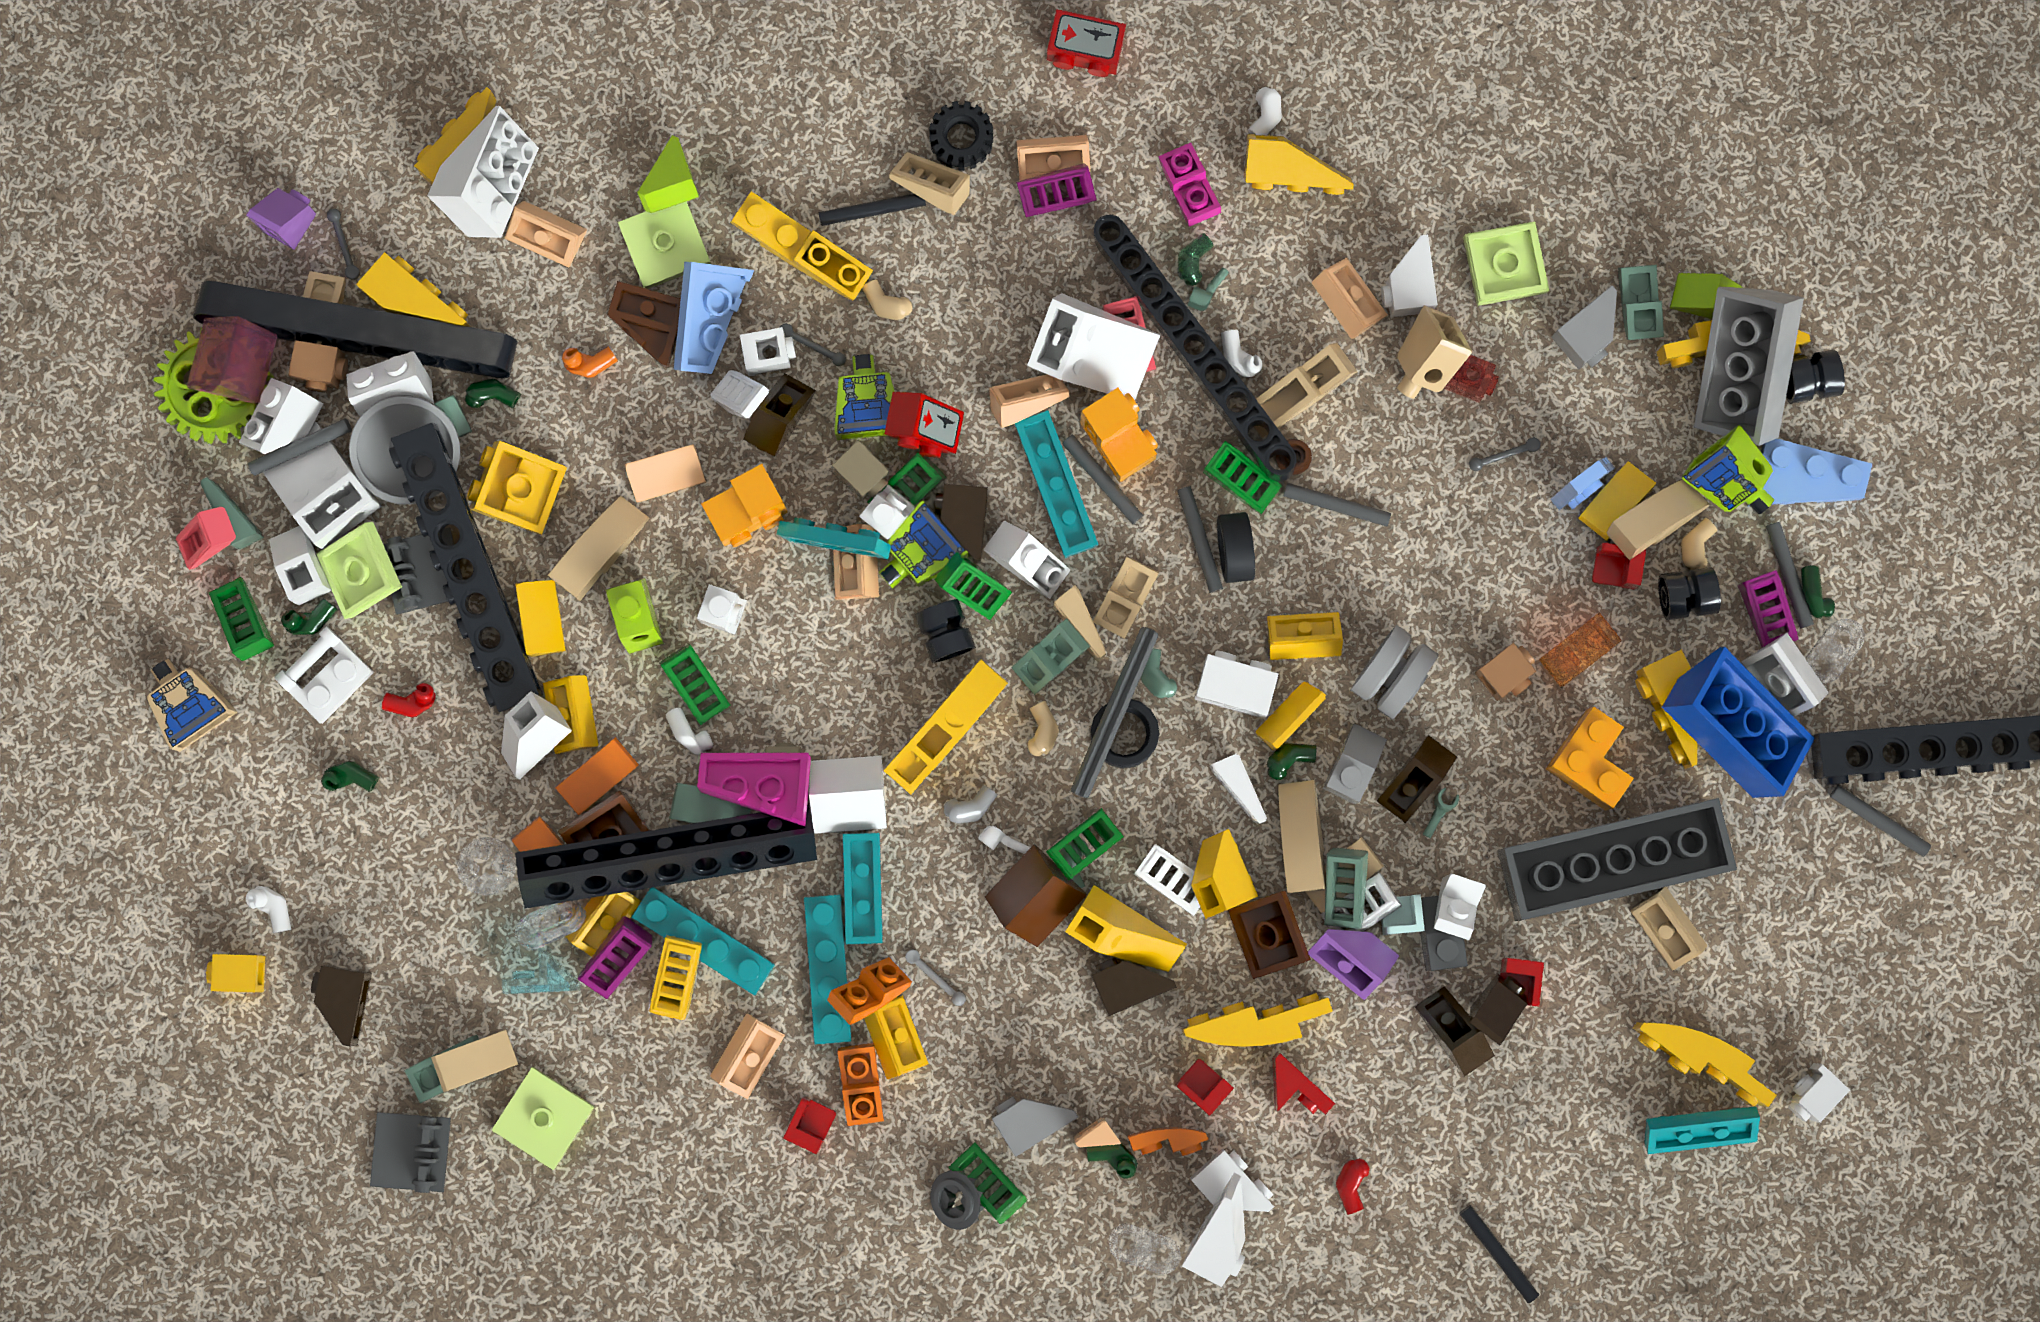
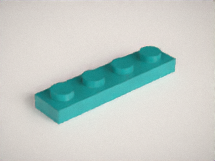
M1047 410L1015 423V428L1064 559L1098 547L1097 538L1049 411Z
M654 887L649 889L632 915L633 919L663 938L669 935L702 943L699 961L754 996L757 995L775 966L768 959Z
M841 895L804 897L814 1044L852 1042L851 1025L827 1001L831 990L848 983Z

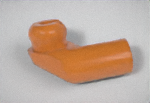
M609 346L594 356L578 352L577 348H569L562 354L564 367L570 373L587 378L595 377L618 362Z

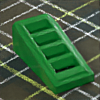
M1224 441L1203 471V474L1260 515L1283 486L1279 482L1267 477L1257 464L1227 441ZM1230 457L1233 462L1223 474L1218 469L1225 459ZM1241 465L1245 470L1234 483L1230 480V477L1238 466ZM1252 473L1257 478L1248 491L1245 492L1241 487ZM1264 482L1269 487L1260 499L1256 501L1252 496Z
M917 452L888 481L887 485H890L892 488L897 485L910 499L909 502L916 507L946 476L929 457ZM918 465L931 478L928 483L914 470ZM907 475L920 488L917 493L903 480ZM871 497L867 503L870 504L874 498Z
M956 551L934 579L943 590L989 620L1012 594L1009 588L958 551ZM968 571V575L958 587L954 585L962 574ZM977 577L978 581L968 593H965V589ZM985 583L989 585L978 600H975V595ZM994 590L998 591L997 596L986 608L983 605Z
M242 577L209 592L232 654L241 661H244L274 646L269 631ZM240 594L241 599L224 606L223 601ZM245 607V612L230 619L229 614ZM249 621L252 625L236 632V627Z
M689 643L659 662L700 725L731 706ZM690 657L693 663L675 674L672 668ZM696 670H699L701 676L683 687L680 681ZM707 682L709 688L691 699L688 693ZM715 694L718 700L699 711L697 705Z
M1101 808L1048 849L1046 853L1065 877L1070 880L1124 836ZM1090 826L1094 828L1105 842L1103 845L1099 843L1088 829ZM1081 833L1094 847V852H1091V850L1079 837ZM1072 840L1086 858L1084 860L1080 858L1069 844ZM1064 848L1076 863V866L1072 868L1060 854L1059 850Z
M974 1142L948 1168L952 1171H964L977 1157L983 1161L967 1177L977 1180L988 1168L993 1172L976 1187L977 1191L983 1192V1194L998 1180L1003 1183L988 1199L983 1194L980 1197V1203L1001 1225L1028 1199ZM1010 1191L1013 1195L996 1209L994 1205Z

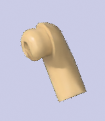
M875 279L863 285L862 290L877 316L891 320H902L912 312V303L907 297L886 296L878 280Z
M1704 518L1681 541L1682 561L1690 571L1706 568L1708 563L1705 558L1704 543L1717 532V528L1707 518Z

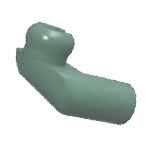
M1153 648L1141 675V681L1154 696L1161 699L1165 697L1171 698L1177 692V684L1174 679H1169L1159 669L1161 650Z

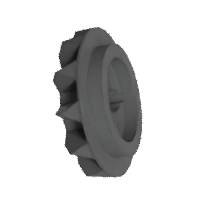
M949 1170L940 1174L933 1182L930 1193L931 1205L937 1218L947 1227L956 1230L966 1229L979 1221L978 1215L985 1208L980 1204V1197L983 1192L977 1191L974 1185L976 1179L968 1178L965 1175V1171ZM962 1192V1204L953 1208L952 1206L957 1198L955 1194Z

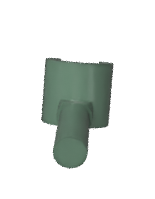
M1221 268L1208 284L1206 290L1195 286L1188 306L1199 311L1206 310L1217 287L1229 274L1228 270Z
M1446 788L1437 793L1434 798L1436 808L1423 832L1424 836L1432 837L1441 818L1459 803L1458 794L1454 797L1451 805H1446L1441 798Z

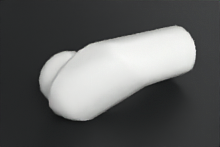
M1263 87L1258 90L1255 98L1261 107V116L1248 129L1250 134L1268 135L1282 118L1280 94L1275 89Z

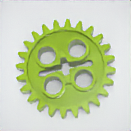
M216 326L213 336L205 327H201L200 338L195 337L189 331L187 332L188 343L185 345L177 339L174 340L175 346L178 349L176 353L164 351V354L170 360L169 363L157 364V367L165 373L164 376L155 377L153 380L163 386V389L156 391L154 396L158 399L166 400L158 409L163 413L171 412L166 418V422L170 425L179 423L176 431L182 435L190 430V438L196 442L203 434L204 441L208 444L213 443L215 435L225 444L228 441V433L230 432L236 438L241 439L240 428L245 427L251 419L260 401L261 394L267 387L265 382L274 378V375L269 371H262L270 363L265 357L258 358L262 350L257 345L250 347L251 340L248 337L243 336L238 340V333L233 329L228 332L226 337L224 330L219 326ZM224 354H229L230 363L224 369H217L216 362L218 358ZM189 370H197L196 380L189 385H184V375ZM240 370H243L241 376L234 377ZM216 379L219 381L216 383L217 390L212 392L209 390L212 387L211 380ZM238 386H244L245 394L243 398L239 401H231L233 389ZM188 394H194L188 401L185 400ZM211 401L212 409L207 416L199 417L198 409L200 405Z

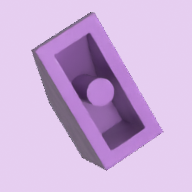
M277 188L252 207L246 216L263 233L295 250L316 213L308 205L311 200L293 189L288 194Z
M1328 929L1308 950L1309 956L1363 1000L1385 979L1399 957L1397 953L1371 932Z

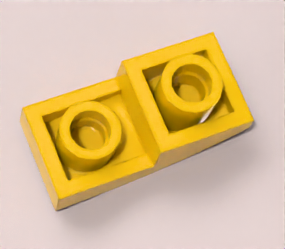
M1628 461L1599 492L1578 519L1607 541L1610 538L1607 535V531L1612 522L1640 504L1653 490L1656 482Z

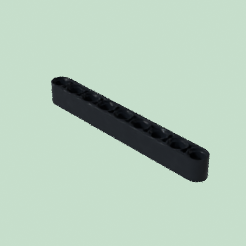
M1112 214L1100 217L1094 225V239L1103 257L1132 296H1137L1141 308L1266 476L1276 482L1289 479L1296 468V454L1291 445L1123 220ZM1113 228L1120 233L1119 237L1114 241H1105L1101 238L1102 232L1106 229ZM1130 256L1137 257L1141 261L1140 265L1132 270L1126 269L1121 265L1122 261ZM1155 284L1162 289V292L1155 298H1149L1142 293L1143 289L1148 285ZM1169 313H1178L1183 317V321L1177 326H1169L1164 323L1163 319ZM1191 341L1201 342L1204 346V350L1197 355L1188 354L1184 348ZM1219 369L1224 372L1226 377L1222 382L1214 384L1209 382L1205 376L1210 370ZM1238 397L1243 399L1247 404L1243 411L1233 412L1227 407L1230 399ZM1255 426H1261L1267 430L1268 436L1262 441H1255L1249 437L1248 432ZM1275 455H1284L1288 458L1290 465L1284 470H1277L1270 465L1269 461Z
M216 281L202 282L193 318L197 322L216 328V326H219L226 330L233 329L237 332L293 342L295 340L315 344L322 342L321 345L338 347L343 351L390 359L414 351L422 365L501 379L510 377L518 344L514 337L500 332Z

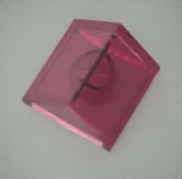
M239 316L204 318L187 388L254 404L260 403L277 335Z

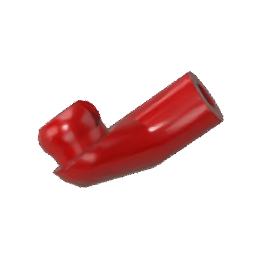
M421 683L416 686L417 690L407 697L386 693L382 701V710L411 718L417 717L434 704L436 699L434 689L427 683Z
M1361 1158L1345 1163L1336 1180V1188L1347 1215L1364 1209L1357 1189L1363 1178L1369 1175L1370 1168L1368 1163Z

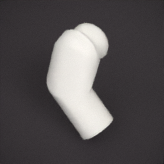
M1229 330L1221 333L1224 357L1235 372L1243 377H1253L1261 371V358L1241 350L1238 330Z
M674 708L666 713V719L675 739L693 754L700 755L704 753L703 751L713 747L712 739L707 731L703 730L696 735L693 733L681 708Z
M258 886L248 891L246 895L247 905L252 909L257 908L270 915L273 933L292 930L287 903L281 894L264 886Z

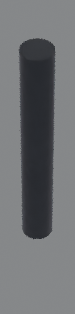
M909 194L818 213L821 226L923 207L926 206V201L916 194Z
M1471 1205L1467 1206L1459 1213L1526 1302L1531 1303L1540 1294Z

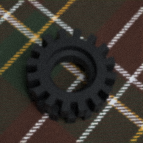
M954 101L949 108L947 105L941 107V112L939 114L936 112L933 116V123H930L929 140L933 154H936L937 160L940 163H946V166L949 168H953V166L958 167V171H965L964 167L970 166V169L976 168V164L978 162L983 163L986 160V155L990 154L992 150L993 125L990 123V117L987 113L984 114L980 106L976 104L974 108L971 106V102L964 101V105H959L958 101ZM967 124L974 130L975 140L969 147L956 148L950 144L947 135L954 125Z

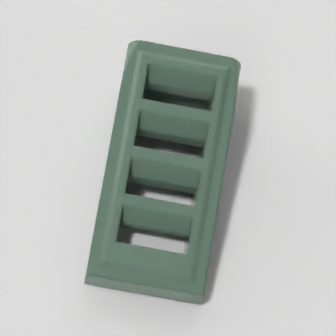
M208 477L201 480L200 484L212 509L223 507L228 514L236 535L235 540L230 545L240 550L264 538L262 532L217 483Z
M1332 848L1327 853L1324 925L1362 928L1368 851ZM1339 863L1355 864V868L1339 867ZM1338 877L1355 878L1354 884L1337 882ZM1336 892L1354 894V899L1337 898ZM1335 907L1354 908L1353 914L1335 913Z

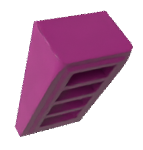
M1085 163L1016 182L1025 217L1097 201L1089 167ZM1079 177L1083 193L1076 194L1072 178ZM1061 180L1065 181L1068 197L1062 198L1058 181ZM1048 183L1051 185L1054 201L1050 202L1047 200L1044 184ZM1035 186L1040 200V205L1036 206L1033 204L1030 187Z
M1777 570L1737 585L1762 648L1782 636L1779 635L1769 639L1767 632L1783 626L1793 642L1799 640ZM1768 585L1770 592L1756 597L1754 590ZM1774 600L1776 606L1760 610L1759 604ZM1779 613L1780 620L1765 625L1763 618Z
M623 916L580 972L578 980L605 999H608L652 947V935L628 917ZM623 936L633 941L636 944V946L630 943L625 938H623ZM618 946L629 954L628 957L625 958L613 948ZM608 958L618 965L619 969H614L603 960ZM597 968L609 976L611 980L607 983L593 972Z

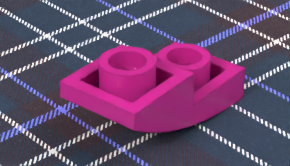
M1191 142L1158 156L1169 186L1189 227L1221 213V206L1206 178V171Z

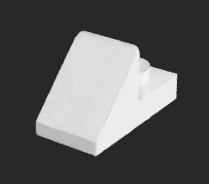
M1455 874L1443 877L1433 929L1469 940L1474 930L1477 905L1486 885Z

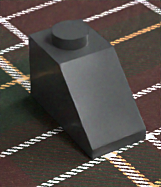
M1439 895L1422 897L1425 931L1420 932L1425 971L1467 967L1464 938L1433 929Z

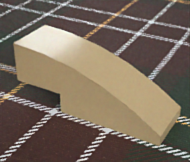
M1338 343L1329 344L1302 366L1295 368L1256 398V400L1279 429L1358 371ZM1255 426L1262 439L1268 436V432L1264 427Z
M1682 479L1662 489L1617 518L1609 527L1607 535L1626 557L1631 560L1649 546L1658 544L1708 508L1710 504L1697 490Z
M620 496L582 534L548 576L581 601L602 573L605 575L650 518Z
M1315 780L1279 784L1280 826L1287 893L1326 889L1323 858L1324 846Z

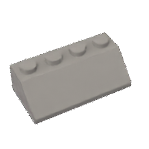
M1717 288L1694 428L1725 436L1740 425L1754 444L1758 446L1779 438L1804 301L1803 297L1768 289Z

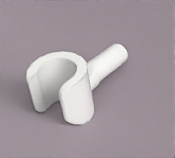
M987 826L978 837L980 841L992 850L1000 842L1023 854L1031 848L1010 838L994 826Z

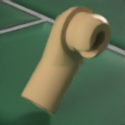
M1043 701L1030 708L1038 725L1034 738L1030 739L1027 744L1029 752L1034 756L1048 754L1053 749L1059 733V727L1046 701Z

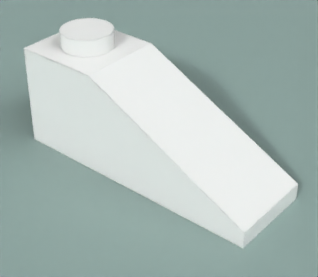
M1235 1172L1192 1240L1182 1267L1220 1287L1223 1286L1230 1274L1234 1277L1237 1276L1245 1260V1256L1240 1254L1245 1242L1241 1176Z

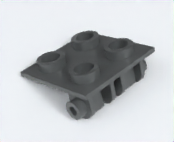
M444 528L442 539L447 545L452 546L455 544L451 528ZM420 534L402 539L401 536L387 539L388 543L383 545L402 585V588L391 594L396 615L448 602L443 590V585L447 584V580L443 570L437 571L430 557L429 551L434 550L430 537H423ZM458 561L455 566V572L459 578L463 579Z
M377 1112L370 1187L407 1189L420 1193H430V1191L444 1192L451 1118Z

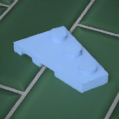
M684 262L674 370L713 373L728 336L726 329L733 312H737L742 302V299L739 297L745 283L750 282L754 270Z
M1775 439L1763 444L1761 453L1773 470L1763 488L1774 498L1772 505L1864 499L1872 463L1781 439Z
M1607 457L1598 460L1570 481L1550 500L1558 510H1561L1567 504L1571 509H1574L1603 486L1600 479L1614 470L1615 467Z

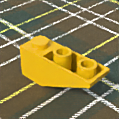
M488 87L482 93L477 92L471 96L465 105L466 110L458 119L453 118L447 122L441 131L442 136L434 145H427L417 157L418 162L414 166L429 183L433 184L442 163L495 107L496 98Z
M1248 134L1244 179L1245 182L1252 183V188L1271 190L1273 189V184L1287 185V190L1308 192L1309 187H1322L1323 193L1336 195L1344 194V189L1353 190L1354 184L1351 178L1287 138Z
M384 252L356 284L363 293L386 312L470 327L465 321L468 314L453 301L446 305L440 300L438 296L441 294V291L429 280L424 278L420 283L414 278L411 273L415 269L399 255L393 260Z
M1681 649L1636 671L1638 679L1635 680L1641 696L1644 699L1649 698L1655 709L1652 712V717L1657 728L1661 732L1666 731L1672 743L1668 745V749L1673 760L1678 765L1682 763L1684 769L1697 765L1698 743L1662 708L1677 679L1691 669Z
M1095 885L1082 902L1065 931L1096 952L1167 972L1170 971L1187 945Z

